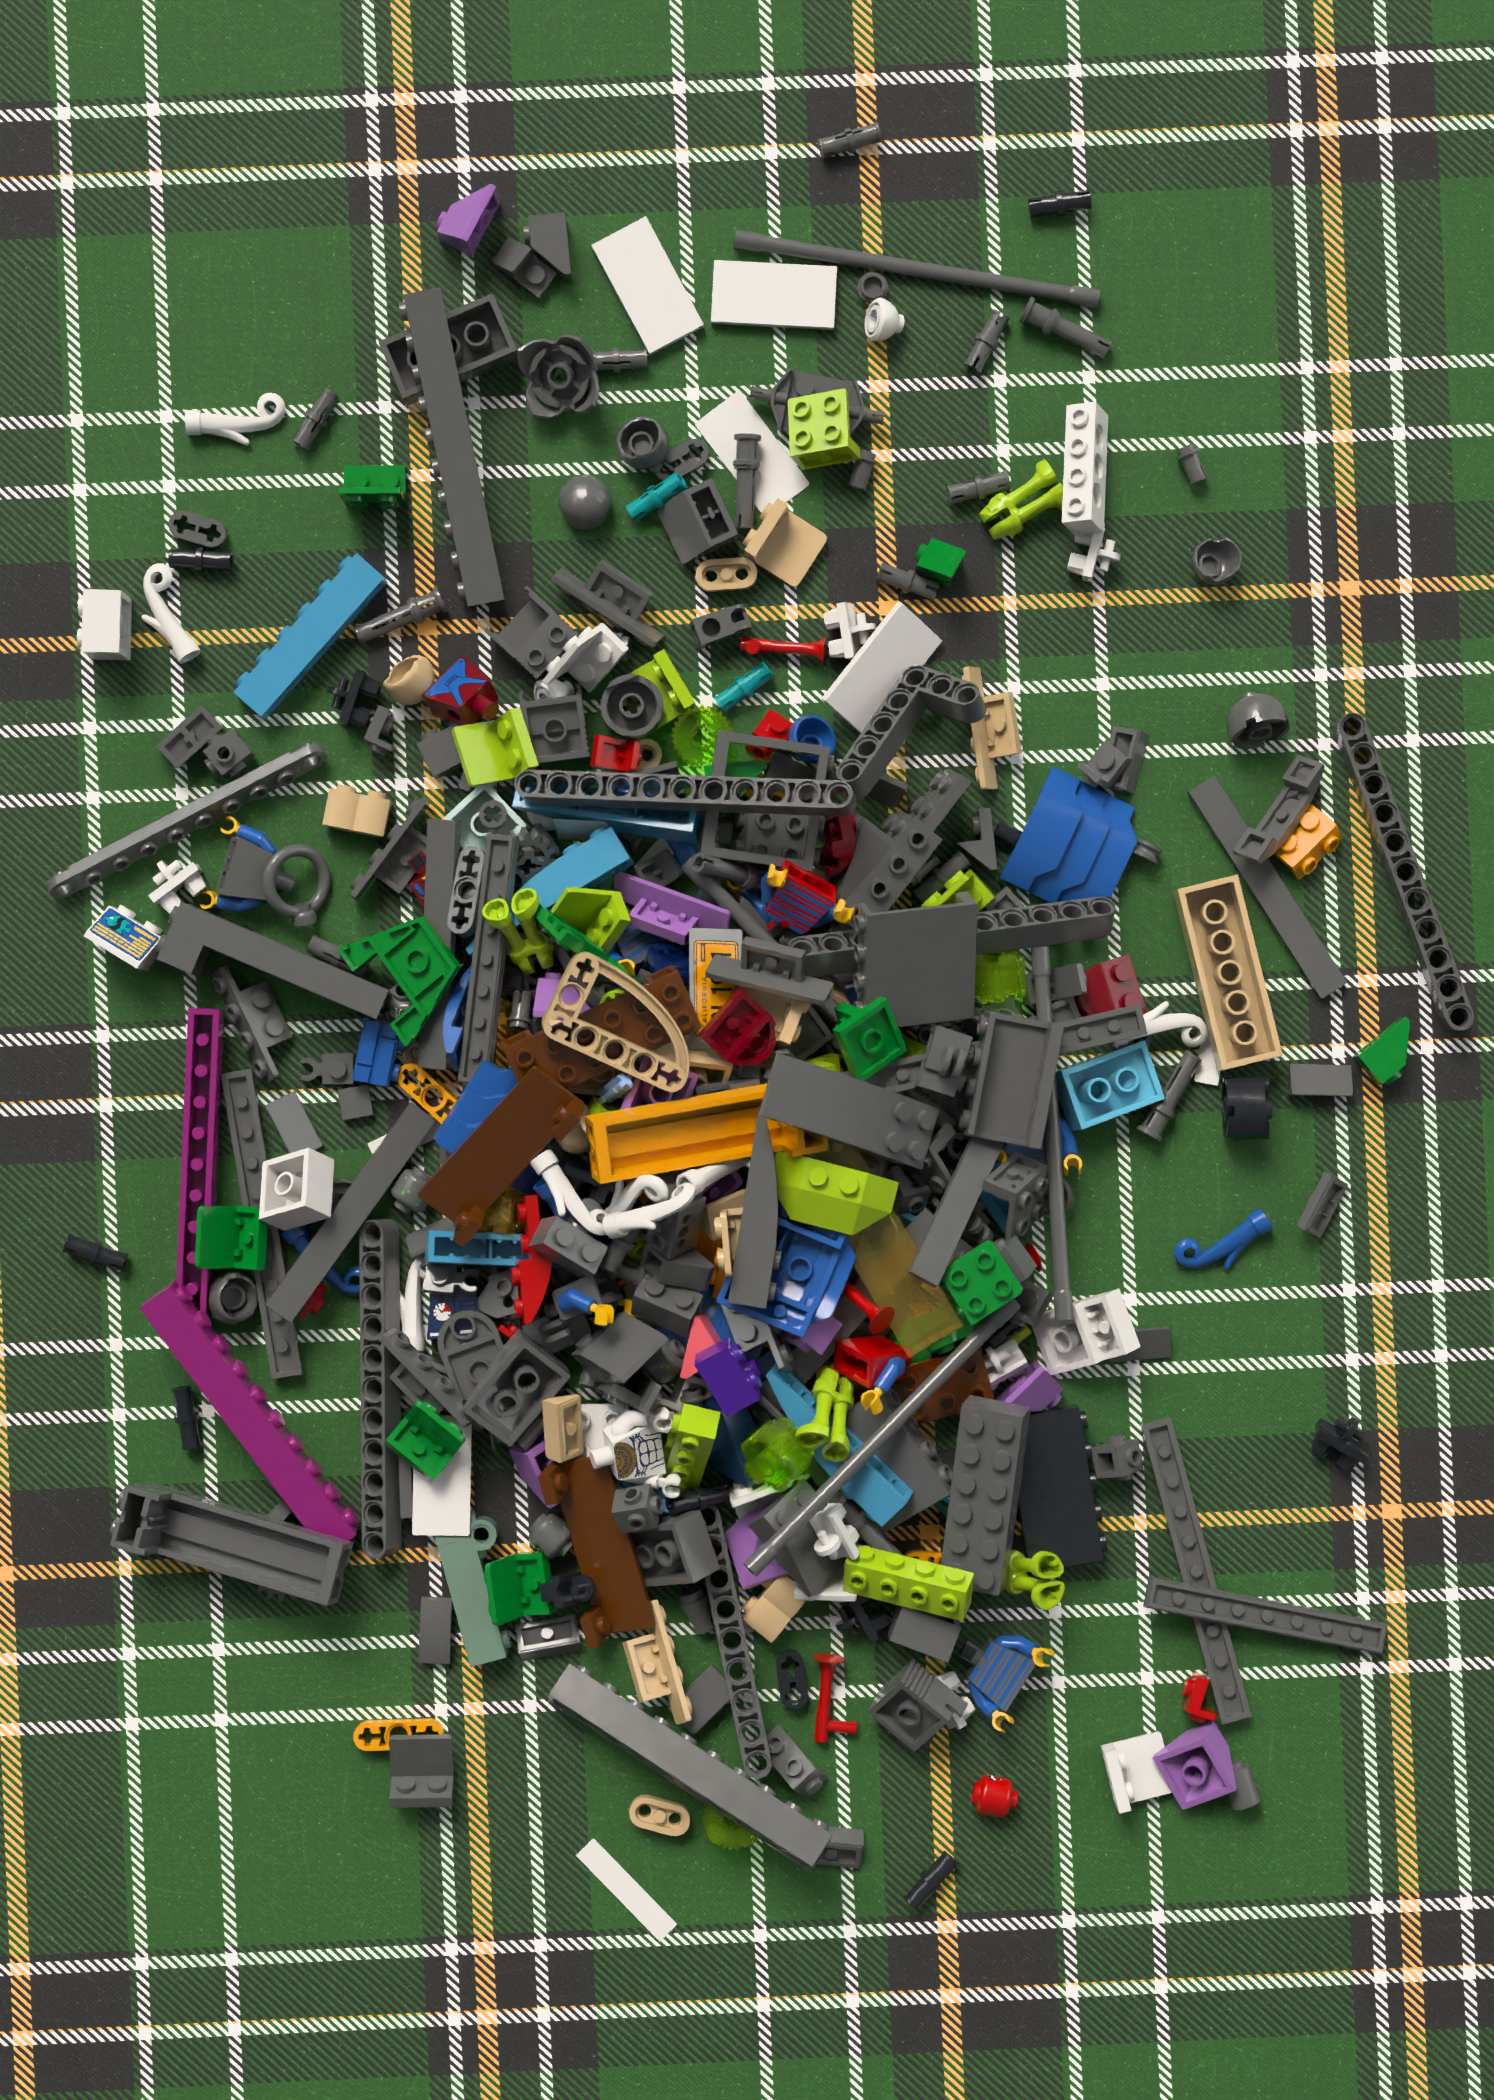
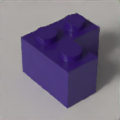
M727 1337L696 1354L694 1365L726 1417L760 1400L763 1371L757 1360H751L748 1354L745 1355L739 1344L734 1345L731 1339Z

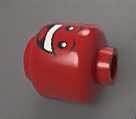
M983 1775L980 1781L975 1780L971 1805H975L977 1813L981 1815L1004 1818L1007 1816L1009 1809L1015 1810L1018 1791L1012 1790V1782L1008 1778Z

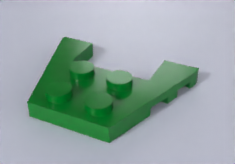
M539 903L535 913V917L540 921L538 927L551 937H555L554 941L567 951L571 949L574 951V954L582 951L590 952L616 966L638 983L644 985L640 979L627 972L624 966L605 954L602 948L581 931ZM586 958L584 962L589 964L590 959Z
M427 917L416 918L387 929V931L360 939V941L341 946L337 949L352 972H358L378 955L413 1005L389 1024L405 1047L414 1044L462 967Z

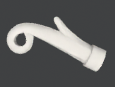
M275 393L262 395L257 403L260 417L201 413V410H186V435H217L248 446L249 440L240 433L260 431L275 426L285 414V403ZM268 402H273L276 405L275 412L271 415L265 411V404Z
M156 563L147 569L143 580L145 596L155 618L148 615H142L141 618L168 641L173 648L172 652L180 664L186 663L199 655L201 650L195 640L188 636L160 596L159 592L170 586L173 575L167 565ZM161 573L163 580L161 583L155 584L156 576Z
M1165 1001L1143 1015L1147 1030L1146 1035L1112 1042L1111 1045L1113 1047L1126 1045L1131 1040L1182 1027L1181 1038L1183 1043L1189 1047H1197L1205 1042L1208 1029L1205 1022L1193 1014L1161 1015L1169 1007V1003ZM1196 1027L1197 1035L1190 1038V1030Z
M549 1149L533 1159L530 1164L538 1176L542 1175L555 1200L558 1215L563 1217L566 1213V1208L587 1231L596 1235H606L603 1228V1219L608 1213L602 1209H594L589 1213L558 1165L559 1160L553 1151Z
M751 1157L707 1164L697 1170L690 1169L677 1176L676 1185L678 1187L683 1183L694 1184L696 1189L695 1195H697L708 1185L744 1166L749 1168Z
M641 1175L631 1181L625 1188L624 1180L616 1181L612 1201L604 1211L608 1214L617 1211H630L643 1190L650 1200L656 1203L664 1202L668 1198V1187L661 1178L654 1175Z
M683 1183L679 1185L671 1194L670 1200L626 1212L617 1211L607 1214L603 1219V1228L606 1235L611 1239H616L628 1235L631 1230H655L656 1225L654 1222L679 1212L693 1200L696 1193L694 1184Z
M425 1254L417 1257L410 1267L405 1288V1298L400 1292L402 1332L408 1336L410 1343L418 1351H425L421 1310V1278L424 1279L426 1270L423 1268L426 1265L424 1263Z

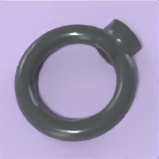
M303 844L286 846L277 851L265 867L263 874L265 897L275 911L283 916L292 918L293 926H305L318 921L316 911L323 905L330 890L331 875L329 866L324 857L310 846ZM304 857L310 860L317 870L318 887L316 893L308 902H301L292 906L283 902L276 891L275 878L278 869L287 859Z

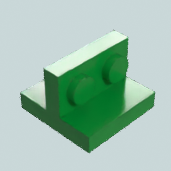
M879 996L862 1009L844 1002L834 1008L838 1021L837 1026L832 1030L851 1077L865 1081L908 1051L887 998Z

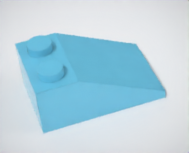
M1145 1040L1056 1070L1057 1094L1071 1131L1088 1128L1165 1099Z

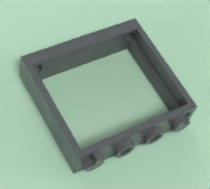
M718 730L711 776H725L729 743L818 756L815 780H825L826 773H832L834 755H829L830 747ZM722 789L712 790L709 794V799L715 800L720 798ZM813 792L812 802L816 799V792ZM705 812L699 853L741 863L770 867V864H773L775 868H780L786 859L808 872H812L813 866L818 867L821 848H816L817 835H823L825 817L809 815L803 860L714 847L719 812Z

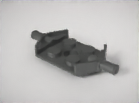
M793 367L786 371L773 389L770 388L769 390L752 386L749 398L767 402V405L771 406L778 431L788 433V400L790 398L844 388L848 392L850 436L860 424H864V421L883 425L885 412L870 410L864 407L857 380L850 382L794 371Z

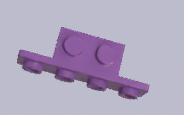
M618 871L615 874L613 891L621 892L624 902L635 906L629 914L631 922L628 924L629 926L681 945H685L689 940L690 928L729 929L731 912L727 909L622 871Z

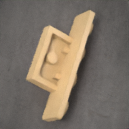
M968 666L963 668L964 675L962 679L978 686L987 709L982 720L970 723L973 733L971 748L973 753L976 754L977 760L975 777L981 790L998 789L994 759L1022 753L1013 692H1005L984 697L980 668Z
M657 1599L652 1600L650 1603L654 1613L655 1627L649 1629V1635L622 1643L639 1703L668 1695L676 1725L692 1720L690 1715L692 1713V1705L689 1698L684 1694L682 1687L683 1673L680 1667L676 1666L673 1655L675 1646L671 1636L667 1634L664 1608L659 1605Z

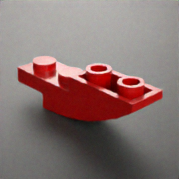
M538 1195L524 1196L521 1198L522 1203L517 1204L519 1223L524 1222L525 1235H520V1247L522 1254H527V1260L515 1261V1267L511 1268L512 1286H517L518 1299H514L515 1318L521 1319V1324L531 1323L539 1310L546 1293L553 1262L528 1247L540 1223Z

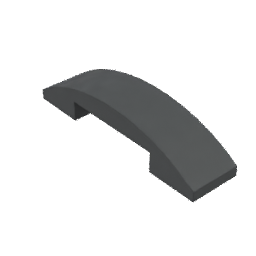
M1297 755L1282 777L1285 784L1284 788L1256 829L1247 828L1232 850L1233 853L1258 864L1275 853L1292 834L1307 811L1321 781L1325 768L1324 764Z

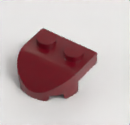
M852 814L842 817L823 816L825 817L823 831L825 846L821 847L819 866H826L824 876L826 877L836 876L841 873L854 855L856 821Z
M1129 954L1083 970L1087 977V993L1074 996L1076 1006L1083 1017L1136 1004H1141L1143 1014L1147 1013Z
M738 987L699 1032L698 1036L721 1057L736 1066L757 1065L767 1059L775 1048L777 1042L775 1039L776 1022L768 1011L764 1010L746 992Z

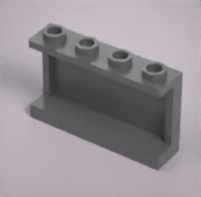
M985 1011V1016H980L977 1025V1035H981L979 1048L975 1047L971 1059V1066H975L973 1079L968 1078L965 1089V1097H969L967 1110H962L959 1127L963 1128V1135L1041 1149L1064 1025L992 1011Z

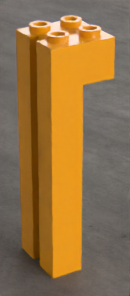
M767 1083L586 1115L585 1124L587 1140L590 1142L591 1149L589 1157L592 1178L599 1184L637 1178L641 1175H653L751 1157L758 1112ZM766 1118L773 1152L784 1151L788 1155L796 1157L829 1151L827 1139Z

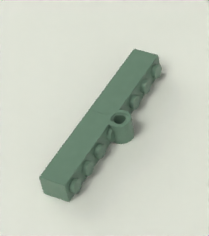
M475 1510L470 1511V1534L468 1536H435L470 1667L506 1658L508 1648L512 1647L508 1630H502L501 1625H493L488 1611L487 1585L484 1581L485 1564L483 1559L487 1558L486 1550L494 1545L499 1534V1528L491 1517H477ZM479 1527L487 1529L489 1537L486 1539L479 1538L476 1535V1529Z

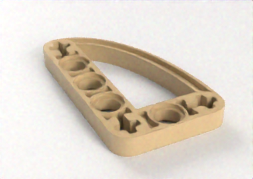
M582 951L574 954L542 1018L541 1024L545 1034L557 1042L665 1091L676 1092L682 1089L689 1074V1053L684 1037L668 1011L647 989L616 966L590 952ZM587 958L590 959L589 964L592 970L590 972H583L580 980L586 982V984L582 987L576 981L568 979L570 975L577 979L580 969L576 964L578 961L584 962ZM598 973L629 991L656 1016L670 1038L675 1062L578 1018ZM567 987H575L579 991V999L574 1004H566L562 1001V992ZM559 1016L562 1017L561 1022L569 1028H572V1022L577 1023L571 1031L570 1040L565 1039L568 1033L562 1029H557L555 1033L551 1032L552 1027L549 1021L551 1019L557 1020ZM583 1029H589L594 1033V1041L588 1046H581L577 1043V1034ZM612 1042L620 1043L623 1047L622 1055L617 1059H609L605 1053L606 1047ZM642 1055L650 1057L651 1067L646 1072L635 1070L634 1062L637 1057ZM659 1061L663 1062L660 1065V1069L671 1073L673 1069H676L675 1074L679 1077L677 1082L671 1081L668 1085L666 1084L667 1079L663 1075L656 1073ZM656 1073V1078H651Z

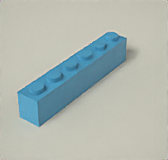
M357 553L352 558L347 556L337 568L339 573L332 581L327 579L317 590L319 596L312 604L307 602L301 607L296 615L298 620L291 627L289 625L285 626L277 635L276 640L278 642L271 650L266 648L257 657L255 662L258 665L251 673L246 671L236 681L235 686L237 688L234 693L263 719L266 720L386 585L387 580Z

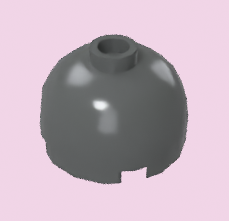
M1249 692L1242 695L1240 700L1230 709L1226 720L1231 744L1234 743V747L1238 749H1252L1265 746L1262 740L1273 736L1275 742L1286 735L1291 728L1282 703L1270 695L1258 694L1257 692Z

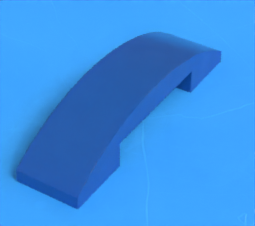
M471 966L465 971L449 998L443 1021L444 1046L452 1070L456 1071L459 1070Z

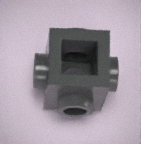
M233 728L224 735L221 732L214 735L207 741L208 747L203 750L208 757L204 761L215 776L220 773L225 778H228L230 775L233 778L240 775L248 767L245 763L256 756ZM230 751L229 757L224 759L225 753Z
M1115 1435L1107 1437V1443L1091 1448L1097 1478H1114V1481H1124L1132 1479V1473L1144 1469L1138 1439L1125 1440V1435Z
M651 1484L615 1490L611 1514L622 1534L658 1527L659 1515L663 1513V1503L661 1497L657 1496Z

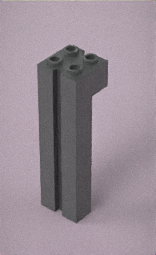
M181 902L179 907L174 906L168 919V923L171 926L167 936L163 934L156 946L155 951L159 953L157 960L190 974L202 975L211 951L214 949L372 1018L383 1020L387 1012V1000L391 993L389 989L184 902Z
M152 1481L128 1484L121 1491L118 1498V1506H120L119 1509L122 1512L120 1519H115L111 1525L110 1536L112 1539L110 1546L142 1556L159 1554L326 1606L338 1603L344 1578H342L344 1568L348 1566L354 1542Z

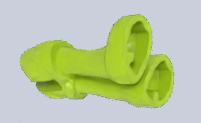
M1045 459L1036 464V473L1028 482L1007 495L1003 493L995 495L979 513L983 523L999 517L1002 513L1005 514L1006 519L1001 520L989 529V533L994 540L1005 536H1015L1023 530L1022 524L1046 509L1056 507L1062 511L1063 486L1061 483L1031 503L1019 509L1017 508L1018 504L1032 494L1058 482L1056 474Z
M532 888L519 890L515 893L511 902L512 911L523 927L528 940L522 939L512 920L510 908L504 899L496 898L490 900L482 909L485 921L490 926L503 932L511 946L509 949L510 959L526 975L536 972L531 956L533 954H536L543 969L554 965V945L548 936L541 934L535 922V913L539 907L540 898Z
M825 1368L819 1379L815 1381L813 1387V1397L817 1400L815 1417L811 1423L802 1425L796 1430L794 1440L797 1446L804 1449H815L822 1446L821 1455L824 1459L831 1462H842L848 1458L850 1452V1442L846 1435L847 1411L851 1410L854 1406V1387L852 1379L842 1376L838 1380L839 1374L837 1371ZM832 1409L834 1411L833 1422L829 1434V1416Z
M1012 1550L1008 1581L1004 1589L1008 1593L1015 1595L1023 1591H1031V1600L1038 1609L1050 1610L1054 1608L1063 1596L1065 1590L1064 1583L1058 1580H1043L1029 1577L1027 1572H1031L1034 1576L1044 1579L1059 1577L1064 1572V1566L1059 1557L1048 1551H1039L1029 1559L1025 1558L1021 1552Z

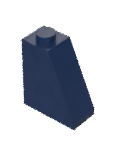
M714 1396L703 1400V1408L721 1412L715 1441L706 1465L747 1488L771 1476L770 1467L748 1406L726 1417Z

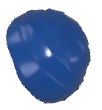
M817 715L799 717L790 728L789 741L830 747L829 755L834 753L836 745L835 734L830 724L822 717ZM793 752L799 760L817 764L818 756Z

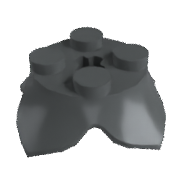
M566 334L561 335L556 340H533L518 349V366L521 372L529 378V386L526 390V403L532 417L551 419L560 416L567 410L585 413L596 406L600 389L596 374L597 365L594 362L591 349L582 338ZM558 369L566 371L567 379L563 381L560 379L561 372Z

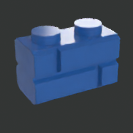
M364 1019L352 1080L384 1087H391L392 1082H398L401 1064H397L396 1060L398 1051L404 1052L405 1046L389 1024Z

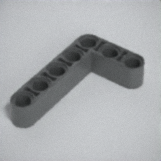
M912 665L906 668L836 770L838 780L850 785L857 800L866 797L926 709L965 723H976L982 720L987 709L978 686L972 682L922 665Z

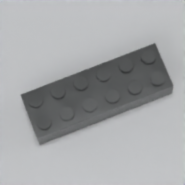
M970 1395L961 1406L941 1565L974 1573L973 1591L999 1596L1008 1581L1031 1407Z

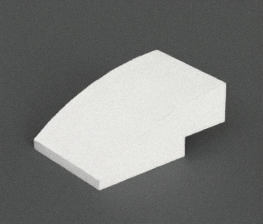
M1119 1288L1073 1302L1074 1320L1055 1321L1054 1309L1045 1311L1036 1328L1032 1326L1050 1375L1094 1365L1106 1359L1126 1355L1141 1347Z

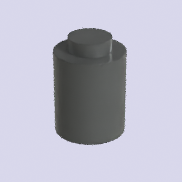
M1241 1760L1232 1761L1237 1788L1236 1791L1227 1794L1231 1809L1243 1810L1258 1804L1261 1798L1249 1764L1242 1763Z

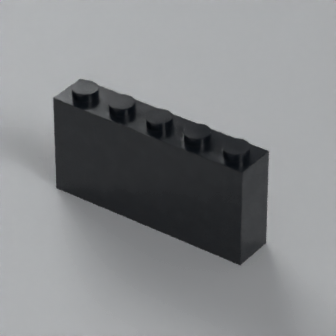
M1077 1404L1030 1412L1018 1500V1513L1025 1557L1031 1559L1039 1551H1048L1056 1554L1064 1567L1103 1561L1102 1552L1107 1551L1105 1534L1099 1533L1097 1522L1102 1521L1101 1506L1099 1502L1094 1503L1093 1491L1098 1490L1095 1472H1089L1088 1460H1093L1090 1441H1084L1083 1430L1088 1429L1085 1411H1080Z

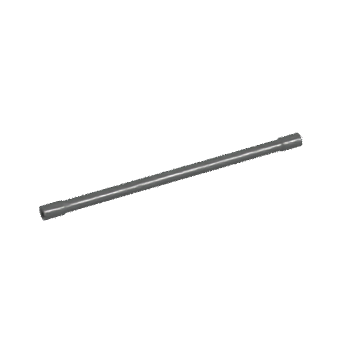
M737 229L733 248L770 252L1048 298L1092 308L1098 307L1101 291L1100 289L1075 285L1066 286L770 237L761 233Z
M694 855L680 868L721 908L729 910L731 912L730 917L751 938L779 944L714 877L696 873L692 870L693 866L700 867L692 864ZM830 996L825 1005L818 1006L837 1024L838 1019L834 1008L839 1004ZM917 1087L903 1091L911 1099L938 1108L939 1112L936 1122L950 1123L952 1127L957 1122L923 1089Z
M1049 947L1031 948L1032 975L1035 982L1037 1020L1053 1023L1050 988ZM1055 1072L1044 1135L1046 1165H1048L1047 1179L1049 1181L1048 1197L1055 1288L1053 1293L1055 1321L1074 1320L1069 1278Z
M1012 1299L989 1314L788 1521L743 1563L744 1566L757 1577L776 1558L782 1548L970 1356L1021 1308L1018 1302Z

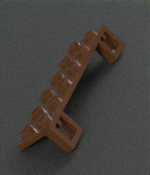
M673 965L644 977L646 984L642 986L668 1011L683 1036L701 1029L702 1025L679 971ZM626 992L578 1015V1018L650 1051L671 1042L667 1032L656 1016L630 992ZM562 1022L551 1026V1032L555 1033L557 1029H562L568 1033L565 1039L570 1040L571 1031L577 1023L572 1022V1028H569ZM527 1029L499 1042L517 1082L533 1066H536L564 1088L568 1089L614 1068L551 1039L545 1034L544 1030L532 1035ZM583 1029L577 1034V1043L581 1046H588L594 1041V1033L589 1029ZM617 1042L610 1043L605 1050L606 1056L609 1059L619 1058L622 1055L623 1047Z
M533 1066L418 1192V1197L454 1222L453 1226L456 1228L453 1241L463 1247L482 1227L485 1211L554 1137L561 1142L581 1121L584 1102L538 1067Z
M965 1338L955 1341V1347L957 1348ZM981 1346L913 1415L918 1424L961 1413V1406L970 1395L995 1400ZM955 1349L950 1350L948 1354L905 1365L904 1377L895 1381L891 1386L898 1393L901 1404ZM817 1378L809 1379L804 1384L812 1394ZM852 1380L854 1404L861 1401V1396L864 1392L874 1390L875 1388L868 1389Z
M590 1456L570 1459L563 1463L551 1462L538 1475L545 1504L552 1505L557 1504L559 1501L561 1502L581 1574L590 1576L596 1585V1593L589 1600L591 1607L580 1619L588 1648L599 1647L610 1633L654 1628L656 1625L654 1613L630 1532L622 1534L611 1514L617 1485L610 1465L594 1469Z

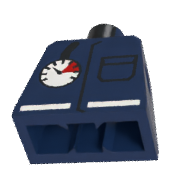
M468 1284V1286H475L477 1288V1294L474 1295L466 1294L461 1288H456L455 1296L430 1293L427 1340L438 1339L440 1328L451 1315L462 1310L480 1311L478 1302L480 1295L477 1284ZM460 1318L456 1321L455 1330L457 1333L468 1335L472 1332L473 1326L469 1319Z

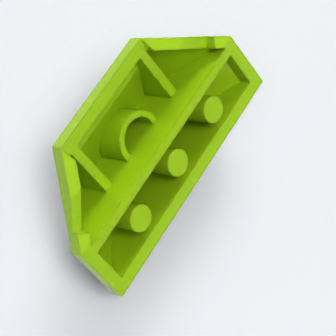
M776 1152L774 1161L778 1199L791 1220L853 1236L891 1214L899 1182L809 1157H792L785 1152Z

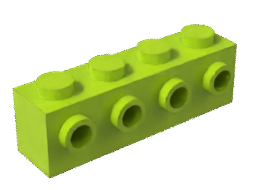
M684 1403L680 1415L674 1413L672 1426L668 1432L663 1449L666 1473L662 1475L663 1478L674 1473L679 1475L681 1478L680 1485H671L672 1487L680 1488L679 1494L689 1492L692 1487L700 1485L715 1441L721 1412Z
M855 1544L860 1554L857 1559L851 1560L847 1557L845 1561L844 1592L964 1621L972 1602L974 1573Z

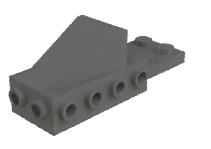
M948 769L938 772L929 784L931 788L924 797L920 796L911 807L912 813L909 815L899 810L896 814L892 813L883 823V831L868 819L851 813L856 821V832L854 833L856 841L855 851L847 867L834 877L833 885L836 886L835 904L840 899L846 901L844 907H854L855 912L849 923L843 924L836 920L833 921L844 930L855 929L854 916L858 915V903H865L872 913L889 910L943 840L933 831L970 785V780L962 774Z

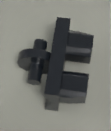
M356 668L348 692L346 690L349 680L340 678L338 687L328 686L327 693L334 695L331 707L340 710L342 701L345 699L339 722L342 725L351 727L354 724L368 727L373 711L360 707L358 704L361 695L377 700L382 684L368 677L365 671Z
M584 1152L581 1159L566 1154L563 1161L564 1174L575 1192H578L582 1181L592 1184L589 1197L604 1204L611 1193L615 1192L616 1181L599 1184L592 1178L589 1153Z
M1351 1417L1347 1423L1337 1419L1333 1425L1319 1418L1315 1424V1436L1311 1443V1450L1325 1457L1331 1447L1341 1451L1336 1458V1464L1348 1472L1359 1462L1364 1464L1369 1458V1455L1366 1454L1368 1444L1362 1442L1365 1433L1357 1429L1358 1419Z
M581 1571L552 1576L551 1582L540 1583L541 1601L553 1602L554 1608L590 1602L589 1600L596 1593V1585L590 1576L581 1574Z
M857 1595L855 1602L848 1601L853 1614H849L845 1606L837 1609L841 1620L835 1624L837 1630L841 1631L847 1628L851 1637L859 1634L855 1623L859 1622L870 1643L879 1640L877 1635L891 1624L882 1609L867 1617L862 1607L876 1599Z

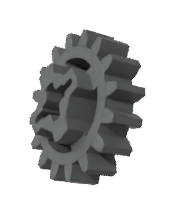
M521 827L520 834L517 835L513 830L509 831V835L520 837L514 891L516 888L519 890L532 877L556 860L553 856L556 850L550 843V840L545 834L541 835L535 828L529 833L525 827ZM532 845L537 846L540 851L537 852L535 848H532Z

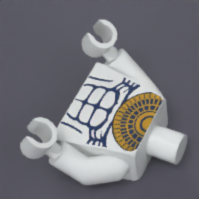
M660 1407L656 1410L655 1414L650 1410L648 1414L639 1410L625 1411L612 1425L605 1427L603 1430L605 1447L589 1452L593 1468L598 1469L610 1465L612 1473L618 1480L638 1485L651 1484L654 1489L662 1487L664 1495L668 1498L678 1497L680 1488L672 1487L671 1485H680L681 1478L675 1473L669 1474L666 1478H663L662 1475L666 1473L660 1432L665 1433L671 1429L672 1420L668 1419L669 1410L666 1407Z

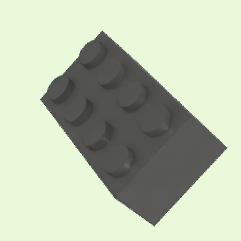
M493 293L446 313L460 383L518 359V351ZM410 328L379 341V345L406 406L418 402V397L424 396L422 383L415 385L412 366L418 365L415 352L409 353L405 334L411 333Z

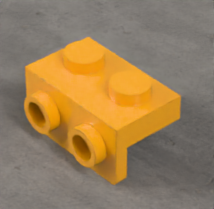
M1310 804L1295 830L1273 855L1289 867L1293 875L1300 880L1305 875L1313 872L1318 862L1327 853L1333 852L1343 837L1337 824L1313 804Z

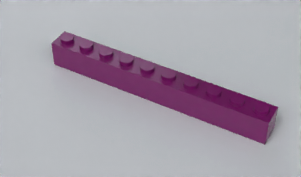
M188 1008L176 1281L180 1286L184 1285L189 1290L193 1298L192 1303L198 1311L203 1310L211 1319L212 1315L208 1310L209 1285L213 1281L214 1269H199L195 1266L197 1210L200 1206L217 1205L225 1010Z
M174 1280L145 1300L139 1308L301 1524L305 1528L345 1540H350L356 1536L360 1525L358 1524L359 1518L351 1507L346 1508L340 1500L341 1495L337 1487L333 1483L328 1484L322 1476L323 1472L319 1463L314 1458L309 1459L303 1451L304 1445L296 1434L291 1435L285 1427L286 1422L282 1414L277 1409L273 1410L266 1401L267 1396L264 1390L258 1384L254 1385L248 1377L249 1373L246 1366L240 1360L234 1359L229 1352L230 1347L225 1338L221 1335H216L210 1327L211 1321L203 1310L198 1311L192 1303L193 1298L189 1290L184 1285L180 1286Z

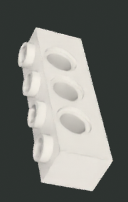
M1097 402L1073 404L1066 407L1062 524L1074 535L1104 532L1108 414Z

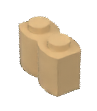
M341 784L337 785V789L329 788L322 823L324 827L385 839L392 805L391 800L385 799V793L368 790L367 795L355 793V787Z
M789 1574L761 1584L764 1587L762 1592L757 1597L752 1594L741 1608L744 1611L742 1620L771 1643L806 1602V1600L794 1598V1580Z

